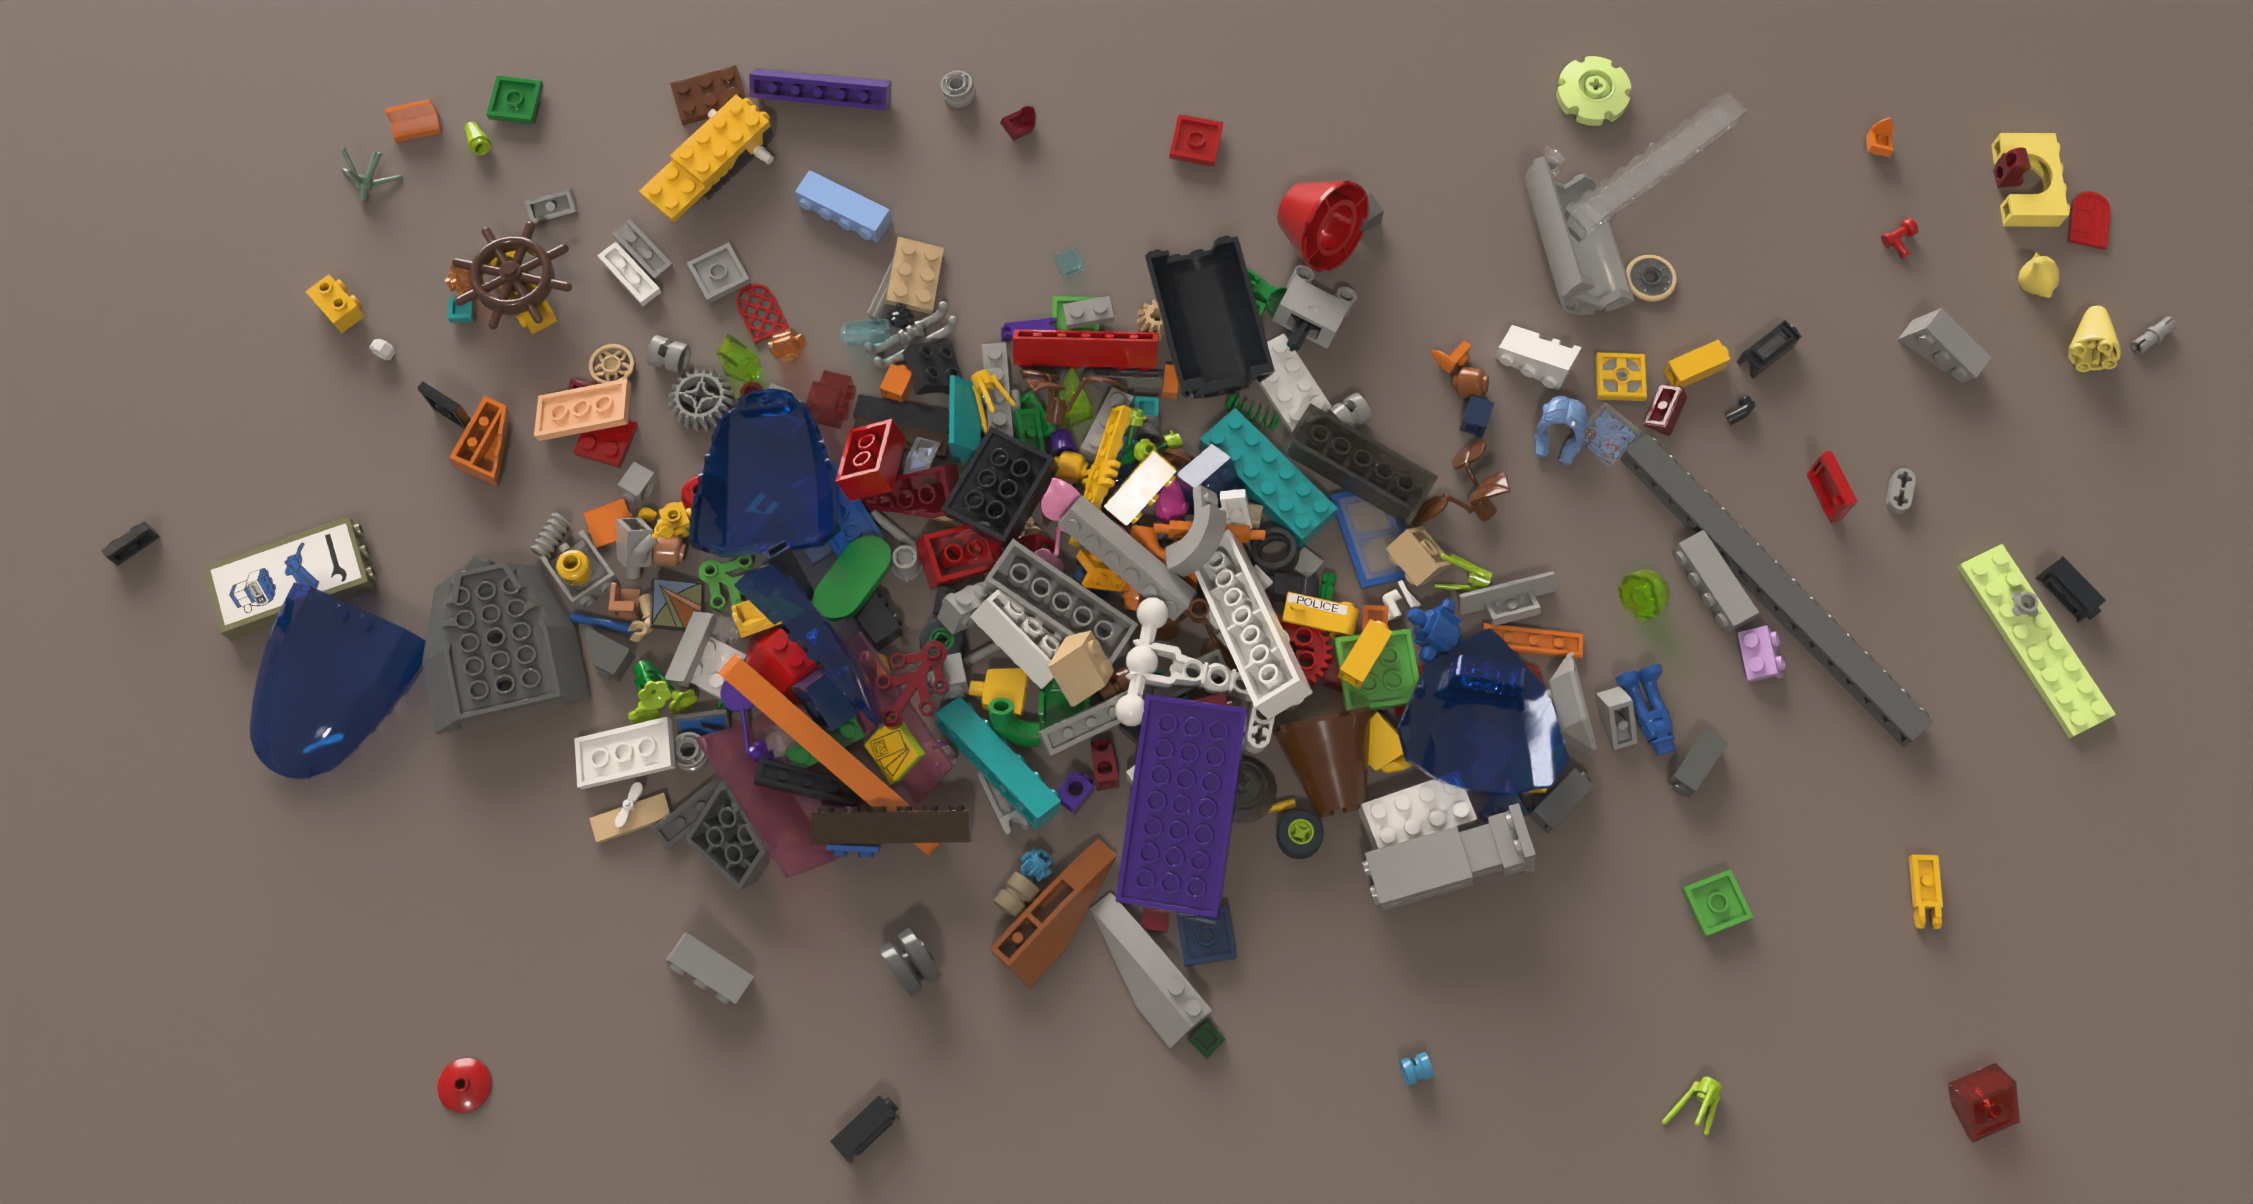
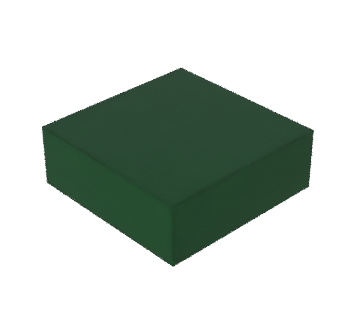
M1207 1020L1188 1039L1206 1059L1226 1040Z

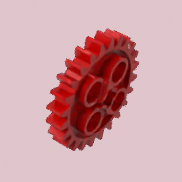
M1278 613L1277 618L1282 629L1290 637L1289 643L1293 652L1296 653L1295 656L1298 662L1301 659L1311 661L1312 665L1310 667H1304L1300 662L1299 665L1307 681L1316 686V677L1323 680L1325 675L1323 671H1329L1330 668L1326 662H1331L1333 656L1327 653L1332 652L1333 646L1326 644L1330 642L1331 637H1323L1324 630L1282 621V616ZM1305 635L1309 638V642L1301 643L1297 640V637Z

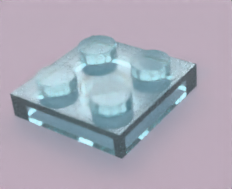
M886 318L843 322L840 331L841 343L847 342V345L851 346L859 345L862 343L861 341L871 340V343H883L886 341L885 339L890 338L891 322Z

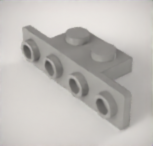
M1551 571L1460 594L1459 612L1461 615L1485 610L1493 626L1540 615L1541 607L1535 597L1555 591L1556 575Z

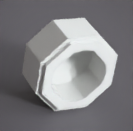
M374 339L369 346L372 353L386 361L391 360L396 353L393 346L382 339Z

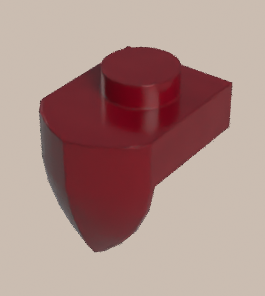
M1022 107L1021 110L1002 118L1000 124L1013 141L1032 133L1036 124L1034 107Z

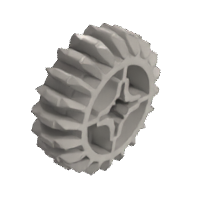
M695 368L694 374L690 375L689 372H686V378L678 377L679 385L672 384L673 392L669 393L671 401H669L668 405L672 409V416L677 418L676 420L680 425L684 424L686 429L690 430L693 427L695 431L699 432L700 428L703 427L708 432L711 425L714 428H718V421L725 423L724 415L731 416L730 408L734 407L732 399L735 397L733 391H731V384L726 382V378L723 375L719 376L715 370L709 373L708 369L704 368L703 372L699 373V370ZM708 387L718 390L720 396L710 393ZM687 404L689 407H693L695 413L688 412L683 408V405Z

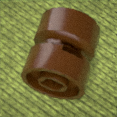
M1124 665L1115 669L1106 686L1096 692L1100 702L1128 690L1130 680L1125 675L1129 671Z

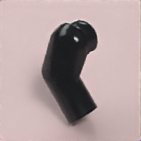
M1744 396L1739 399L1741 407L1725 415L1730 426L1745 419L1756 406L1755 401H1752L1750 396Z

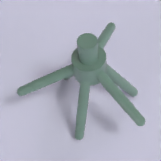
M341 147V151L350 168L347 170L343 167L341 171L355 181V188H358V200L367 201L368 189L372 190L374 185L402 179L401 175L373 180L372 176L382 156L381 152L377 153L376 151L372 154L366 175H358L346 149Z

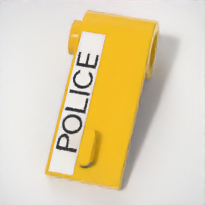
M1288 592L1282 621L1330 632V637L1335 639L1337 637L1355 635L1359 610L1350 602L1336 603Z

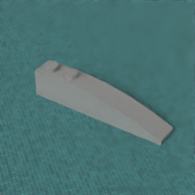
M1110 892L1090 910L1136 1008L1171 1049L1211 1015L1212 1010L1120 902L1115 901L1116 898Z

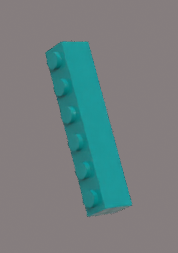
M959 696L936 712L935 726L1035 830L1059 813L1061 800L1058 793L1054 789H1049L1043 783L1040 774L1032 771L1026 765L1024 758L1018 753L1015 754L1009 748L1006 739L1001 736L999 737L993 731L991 724L986 719L982 720L976 714V710L971 703L965 702Z

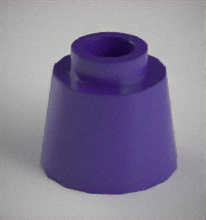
M1058 429L1053 432L1050 438L1052 457H1060L1061 453L1065 450L1078 453V448L1070 432L1066 429Z

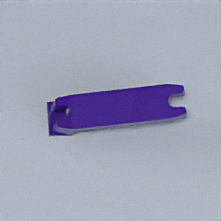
M1042 318L1005 323L1001 327V341H1011L1014 329L1057 330L1056 326H1051L1056 324L1057 321L1055 318Z

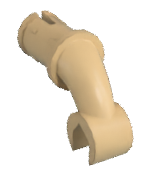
M650 593L643 594L638 599L643 614L642 621H634L627 630L636 631L630 638L633 642H640L646 634L653 630L650 628Z

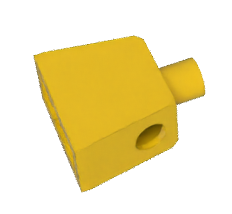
M1021 668L988 669L985 682L970 681L969 695L982 697V708L985 711H988V705L993 699H1009L1014 704V714L1022 720L1029 676Z

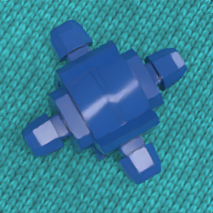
M1450 598L1443 599L1437 608L1427 611L1412 608L1407 614L1408 620L1415 625L1413 632L1416 634V638L1413 641L1422 647L1419 655L1420 660L1424 663L1433 662L1439 653L1449 650L1456 651L1467 644L1466 640L1460 636L1462 629L1458 624L1462 620L1453 614L1455 602Z

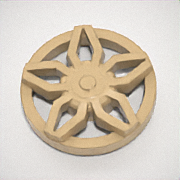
M607 344L598 348L592 354L589 361V371L593 379L599 384L612 382L610 380L611 375H615L613 381L629 380L635 371V361L631 352L619 344ZM608 350H618L613 355L607 352ZM627 355L630 359V365L625 363ZM599 357L601 364L594 367V363ZM626 368L628 371H622L621 369ZM605 376L607 381L602 380L599 377Z

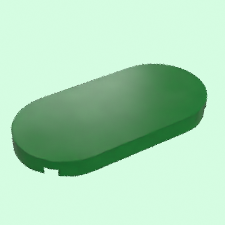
M862 536L852 541L846 547L814 591L813 603L822 618L831 622H840V620L845 618L848 620L854 617L861 610L892 567V552L885 540L877 536Z

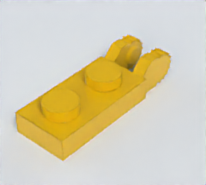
M1910 855L1909 868L1913 908H1915V926L1918 929L1925 928V909H1931V926L1933 929H1940L1942 926L1941 908L1943 907L1938 855Z

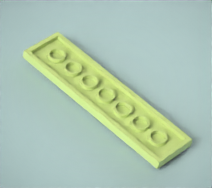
M2003 544L1957 567L2069 739L2116 715L2038 597V614L2035 617L2024 614L2016 616L2012 612L2014 601L2011 597L2015 592H2020L2021 594L2025 592L2035 594V592Z

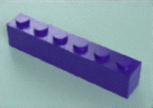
M755 69L749 74L751 98L887 110L891 105V81Z

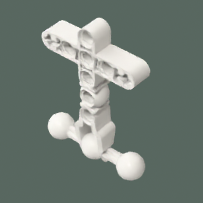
M1158 598L1143 600L1137 608V618L1142 625L1140 638L1133 640L1136 647L1131 649L1126 657V665L1130 673L1125 675L1130 680L1127 695L1122 696L1115 706L1118 720L1126 726L1141 724L1144 712L1142 696L1145 684L1165 690L1170 689L1172 685L1198 686V689L1203 687L1212 695L1224 692L1226 696L1231 694L1237 699L1251 702L1244 746L1251 753L1262 752L1271 739L1275 716L1269 720H1261L1257 717L1256 711L1258 709L1255 708L1248 690H1241L1236 685L1237 680H1243L1240 672H1236V669L1230 671L1227 666L1221 663L1208 665V662H1205L1203 664L1197 659L1182 655L1181 650L1176 646L1154 643L1157 628L1162 627L1167 622L1169 611L1166 604ZM1283 630L1288 641L1290 642V637L1285 630ZM1157 655L1172 660L1173 664L1169 668L1170 677L1153 674L1158 667ZM1192 668L1196 670L1198 677H1189L1186 669ZM1211 675H1220L1223 683H1214ZM1304 699L1285 710L1292 711L1296 709ZM1258 729H1262L1259 732L1258 740L1261 742L1259 744H1256L1255 739L1253 737L1257 733Z

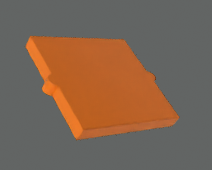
M624 498L583 513L588 526L587 533L591 535L597 550L616 543V519L634 518L633 514L629 512Z

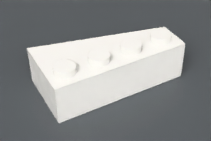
M997 589L970 617L1034 683L1043 689L1054 678L1048 668V664L1062 644L1064 637L1057 632L1054 634L1050 633L1042 627L1043 622L1040 619L1027 616L1024 613L1025 608Z

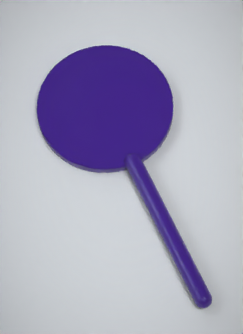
M725 681L720 691L722 703L729 710L741 713L746 755L750 756L748 752L750 740L746 711L755 705L730 683Z

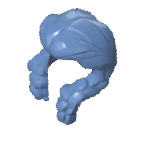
M1557 396L1542 406L1543 416L1538 423L1534 436V441H1536L1535 456L1543 458L1547 457L1549 453L1550 435L1547 432V428L1552 424H1566L1574 430L1575 435L1567 440L1566 446L1562 449L1559 462H1562L1564 466H1570L1576 454L1582 449L1581 446L1584 442L1586 426L1590 417L1587 414L1586 406L1582 402L1565 396Z

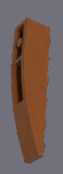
M1097 838L1036 898L990 948L992 955L1029 989L1036 984L1068 948L1117 858V854Z

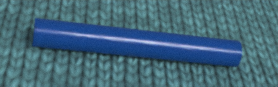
M572 612L570 615L571 622L628 634L636 632L627 631L631 625L629 623Z

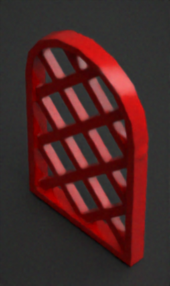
M751 284L741 289L737 295L736 304L754 344L789 330V326L775 300V296L768 287L762 284ZM755 289H763L762 295L754 293ZM766 292H768L772 298L766 297ZM743 293L749 295L746 302L740 300ZM752 296L760 298L757 305L750 303ZM763 299L771 302L768 308L761 306ZM739 303L745 305L742 311ZM773 304H775L778 311L771 310ZM748 306L756 308L753 315L745 313ZM758 310L766 311L764 318L756 316ZM769 313L777 315L775 322L767 320ZM744 316L751 318L749 325ZM780 316L785 325L778 323ZM754 320L762 321L760 328L752 326ZM765 323L773 325L770 332L763 330ZM776 326L781 327V329L774 331ZM751 330L757 331V335L755 338ZM761 333L767 334L759 338Z

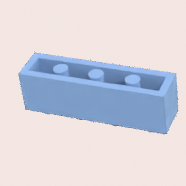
M810 170L795 191L798 204L807 211L812 210L825 220L829 221L831 219L837 222L843 229H851L857 232L865 240L871 239L878 243L892 222L890 209Z

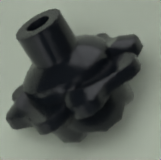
M897 303L896 310L887 312L886 319L891 322L893 327L903 328L907 327L908 323L913 322L914 316L909 315L905 311L906 304Z

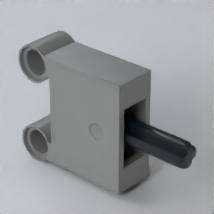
M1299 265L1295 268L1287 284V291L1272 321L1293 331L1287 342L1291 352L1294 350L1299 351L1306 338L1328 349L1343 318L1348 317L1357 300L1356 292L1349 287H1340L1335 296L1311 285L1315 277L1314 271L1308 266Z

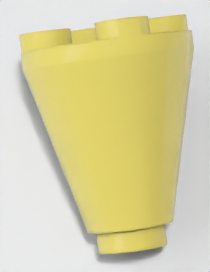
M2092 306L2086 311L2069 346L2068 358L2079 372L2113 369L2117 366V361L2120 358L2121 346L2107 310L2102 306Z

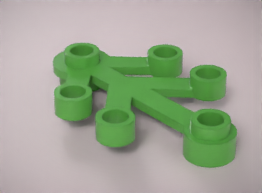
M741 554L737 560L723 564L716 560L705 561L699 568V577L704 583L709 584L712 595L710 604L715 611L720 612L726 608L727 602L721 595L719 583L728 587L733 606L742 603L740 594L749 599L764 595L747 585L759 581H771L774 577L772 568L769 565H762L756 572L732 578L726 573L739 569L746 571L753 566L751 556ZM748 559L749 563L741 565L742 560ZM710 568L715 569L713 574H707V570ZM765 570L770 571L768 576H762V573ZM717 600L723 601L720 606H714Z

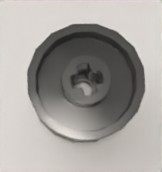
M908 927L897 935V940L904 949L903 952L900 953L894 943L890 941L882 945L878 950L912 997L922 990V983L916 976L918 971L930 983L942 974L933 962L934 958L924 943L918 940Z

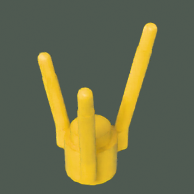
M988 369L980 370L971 376L974 384L972 389L975 393L985 434L988 432V426L981 395H984L991 413L995 412L989 393L994 390L993 385L996 386L1011 406L1014 407L1016 405L1011 396L999 383L996 375H990Z

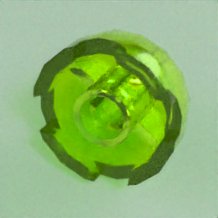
M1641 569L1631 572L1624 577L1622 584L1618 587L1619 598L1625 609L1629 607L1636 614L1634 617L1639 620L1653 619L1667 607L1669 602L1670 589L1668 584L1659 573L1653 570Z

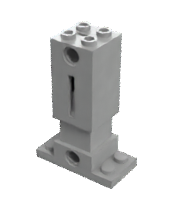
M1517 803L1508 806L1507 812L1488 817V824L1462 832H1459L1457 826L1366 852L1367 860L1362 861L1368 881L1373 880L1374 885L1370 886L1375 905H1381L1382 910L1385 911L1474 885V878L1498 871H1503L1504 876L1523 871L1524 875L1532 873L1535 869L1536 854L1520 805Z

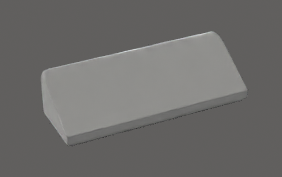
M693 612L666 673L665 681L689 687L717 622L714 614Z

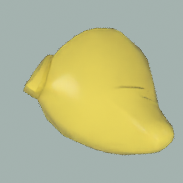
M2036 253L2032 260L2028 261L2019 271L2018 283L2028 293L2050 298L2052 297L2053 290L2059 284L2060 271L2054 260L2048 256H2040Z

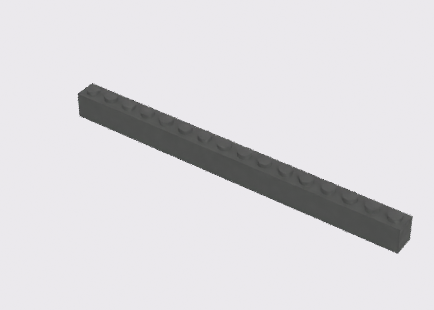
M1645 433L1624 451L1620 460L1694 535L1702 530L1706 532L1735 577L1903 748L1933 723L1929 718L1928 712L1918 707L1911 700L1909 693L1900 688L1892 680L1891 675L1887 671L1882 670L1874 662L1873 657L1868 652L1863 651L1855 643L1854 638L1850 634L1845 633L1837 625L1836 620L1831 615L1826 614L1819 607L1818 602L1801 589L1798 581L1790 578L1783 571V567L1779 562L1772 560L1765 553V549L1761 544L1754 542L1746 529L1738 525L1730 517L1729 512L1725 508L1720 507L1713 500L1711 494L1707 490L1702 489L1695 482L1694 477L1690 473L1685 472L1678 465L1677 460L1661 448L1660 443L1655 438Z

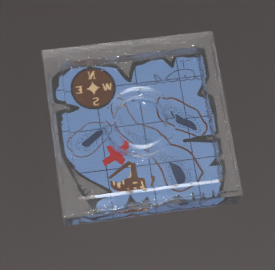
M1605 402L1590 417L1582 445L1611 468L1623 455L1624 451L1643 432Z

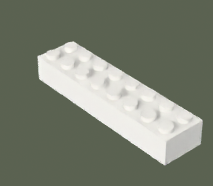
M1229 529L1224 531L1221 542L1213 556L1204 566L1195 571V574L1255 708L1269 720L1313 692L1243 544Z

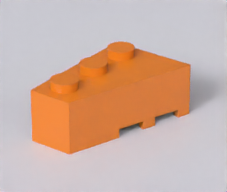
M484 396L449 457L454 468L496 487L499 486L510 422V413L506 405Z

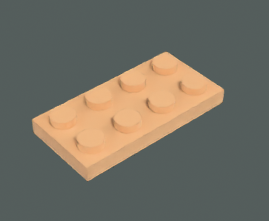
M622 379L538 396L534 437L538 441L628 424L631 383L628 379Z

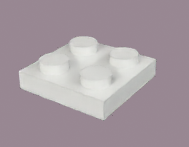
M710 637L690 684L721 699L720 691L726 680L718 672L734 654L738 655L745 662L747 655Z

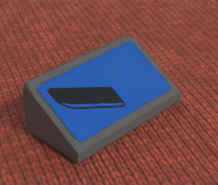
M725 709L675 716L679 735L685 732H693L702 738L730 735L732 732L731 717Z

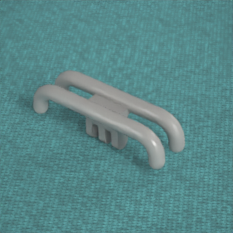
M942 301L939 303V308L931 315L914 322V324L907 326L903 330H899L894 335L873 345L871 342H866L864 349L869 354H877L900 342L904 349L888 358L882 359L877 356L873 360L877 368H889L891 363L895 365L904 360L902 352L911 343L934 344L951 334L957 327L958 320L955 316H950L948 323L943 328L926 337L924 336L923 329L941 320L947 313L948 304Z

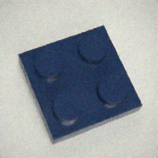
M1228 906L1220 908L1219 918L1176 913L1184 967L1237 959Z

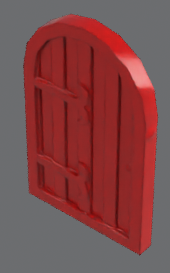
M2086 191L2080 193L2073 200L2067 242L2103 250L2107 248L2111 209L2105 197L2096 192Z

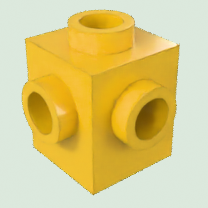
M682 501L669 503L663 509L658 510L661 519L657 520L658 523L665 522L670 525L671 529L674 530L673 535L683 539L695 533L692 525L695 522L691 508L686 509Z

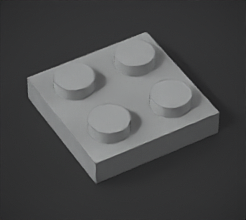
M729 242L686 263L708 304L751 283Z

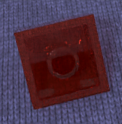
M1991 1064L1948 1083L1950 1103L1972 1143L2020 1122L2016 1081L1998 1064Z

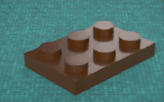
M736 65L670 83L682 125L708 119V113L711 109H715L718 112L735 95L739 96L742 100L746 98Z

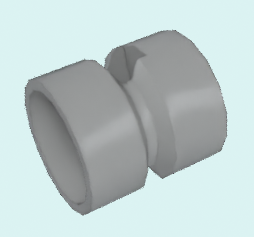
M656 335L649 344L646 361L649 365L658 368L665 367L667 371L681 375L689 364L691 347L678 341L672 343L671 339Z
M1357 392L1345 398L1343 404L1339 402L1326 410L1331 426L1340 436L1353 431L1355 424L1361 426L1372 419L1369 405Z

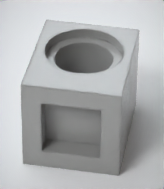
M633 462L618 483V487L622 492L621 496L632 504L636 501L644 505L659 484V480L654 472Z

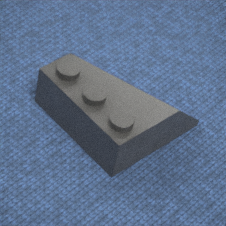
M725 780L721 781L684 840L737 889L742 890L757 883L769 865L768 850Z

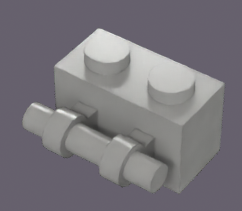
M961 653L947 655L946 660L942 663L945 680L950 687L948 693L944 695L945 701L950 700L952 702L959 696L964 700L965 697L970 695ZM928 672L926 679L930 697L936 694L933 689L935 677L933 672ZM940 683L937 686V690L945 688L944 683Z

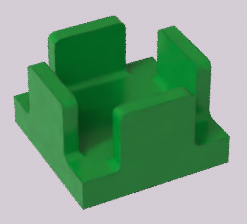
M1053 678L1052 684H1047L1043 689L1040 688L1038 715L1040 731L1090 708L1091 696L1076 706L1071 707L1055 678Z

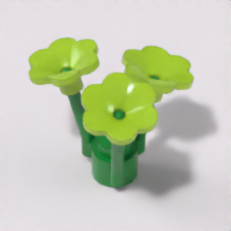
M642 660L633 667V672L636 676L634 683L637 687L639 702L635 711L628 714L632 724L659 719L661 713L658 711V708H662L665 705V701L671 697L674 700L669 704V709L674 716L679 715L681 712H687L692 704L696 702L697 696L693 689L685 692L676 690L668 681L664 680L665 677L660 669L654 668L651 661Z

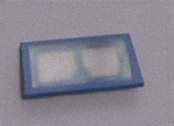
M1385 482L1329 495L1330 501L1338 508L1336 519L1360 588L1366 589L1405 580V572L1400 566L1395 565L1390 560L1389 552L1386 550L1405 531L1389 483Z

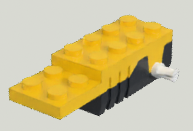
M735 95L718 112L715 109H711L708 113L710 119L670 155L672 161L639 190L640 196L674 223L702 196L710 200L714 193L722 188L723 184L726 185L730 178L742 170L755 156L761 161L766 162V164H771L774 157L765 149L773 139V132L769 122L770 116L766 112L759 111V108L750 99L744 98L742 100L739 96Z

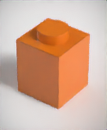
M891 363L879 387L883 399L906 403L913 388L911 369L905 365L897 366Z

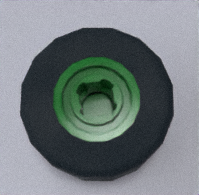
M937 619L929 622L921 632V651L926 643L939 641L945 645L947 655L961 653V657H963L966 650V641L962 630L952 634ZM933 649L930 651V656H936L938 654L937 649Z

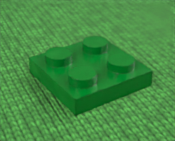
M497 75L486 114L488 119L534 125L544 86L542 81Z

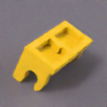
M779 589L731 606L732 616L741 638L789 621V613Z

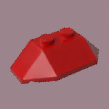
M778 626L757 632L749 640L746 663L793 704H802L793 691L792 686L814 671L820 670L817 664Z

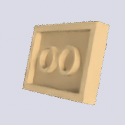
M898 237L885 303L894 306L897 303L906 304V309L932 314L944 248Z

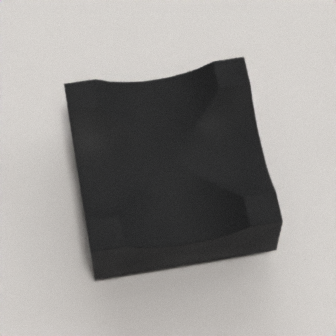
M911 343L902 352L904 360L908 363L912 372L915 395L944 393L950 396V376L962 378L952 344Z

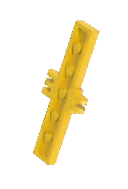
M1125 405L1111 408L1094 464H1092L1091 469L1085 470L1084 476L1088 478L1083 479L1081 483L1086 489L1083 497L1101 512L1103 499L1107 495L1109 488L1114 487L1115 484L1112 478H1117L1118 475L1115 469H1119L1121 462L1116 461V458L1123 446L1122 439L1125 430L1130 424L1129 416L1132 410ZM1072 536L1070 537L1068 544L1076 548L1083 547Z

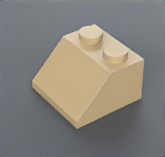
M1424 526L1406 529L1386 548L1389 552L1390 560L1395 565L1400 566L1405 572V578L1417 587L1428 583L1452 565V563L1440 557L1441 554H1447Z
M1092 631L1066 636L1048 664L1049 670L1071 707L1076 706L1105 687L1114 672L1111 662L1105 656L1099 641L1096 640Z

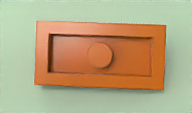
M430 99L385 109V113L391 122L393 138L396 143L442 133L439 113Z

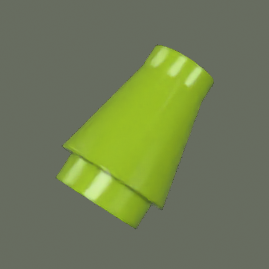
M476 122L467 123L464 130L469 150L478 156L487 154L491 149V140L479 128Z

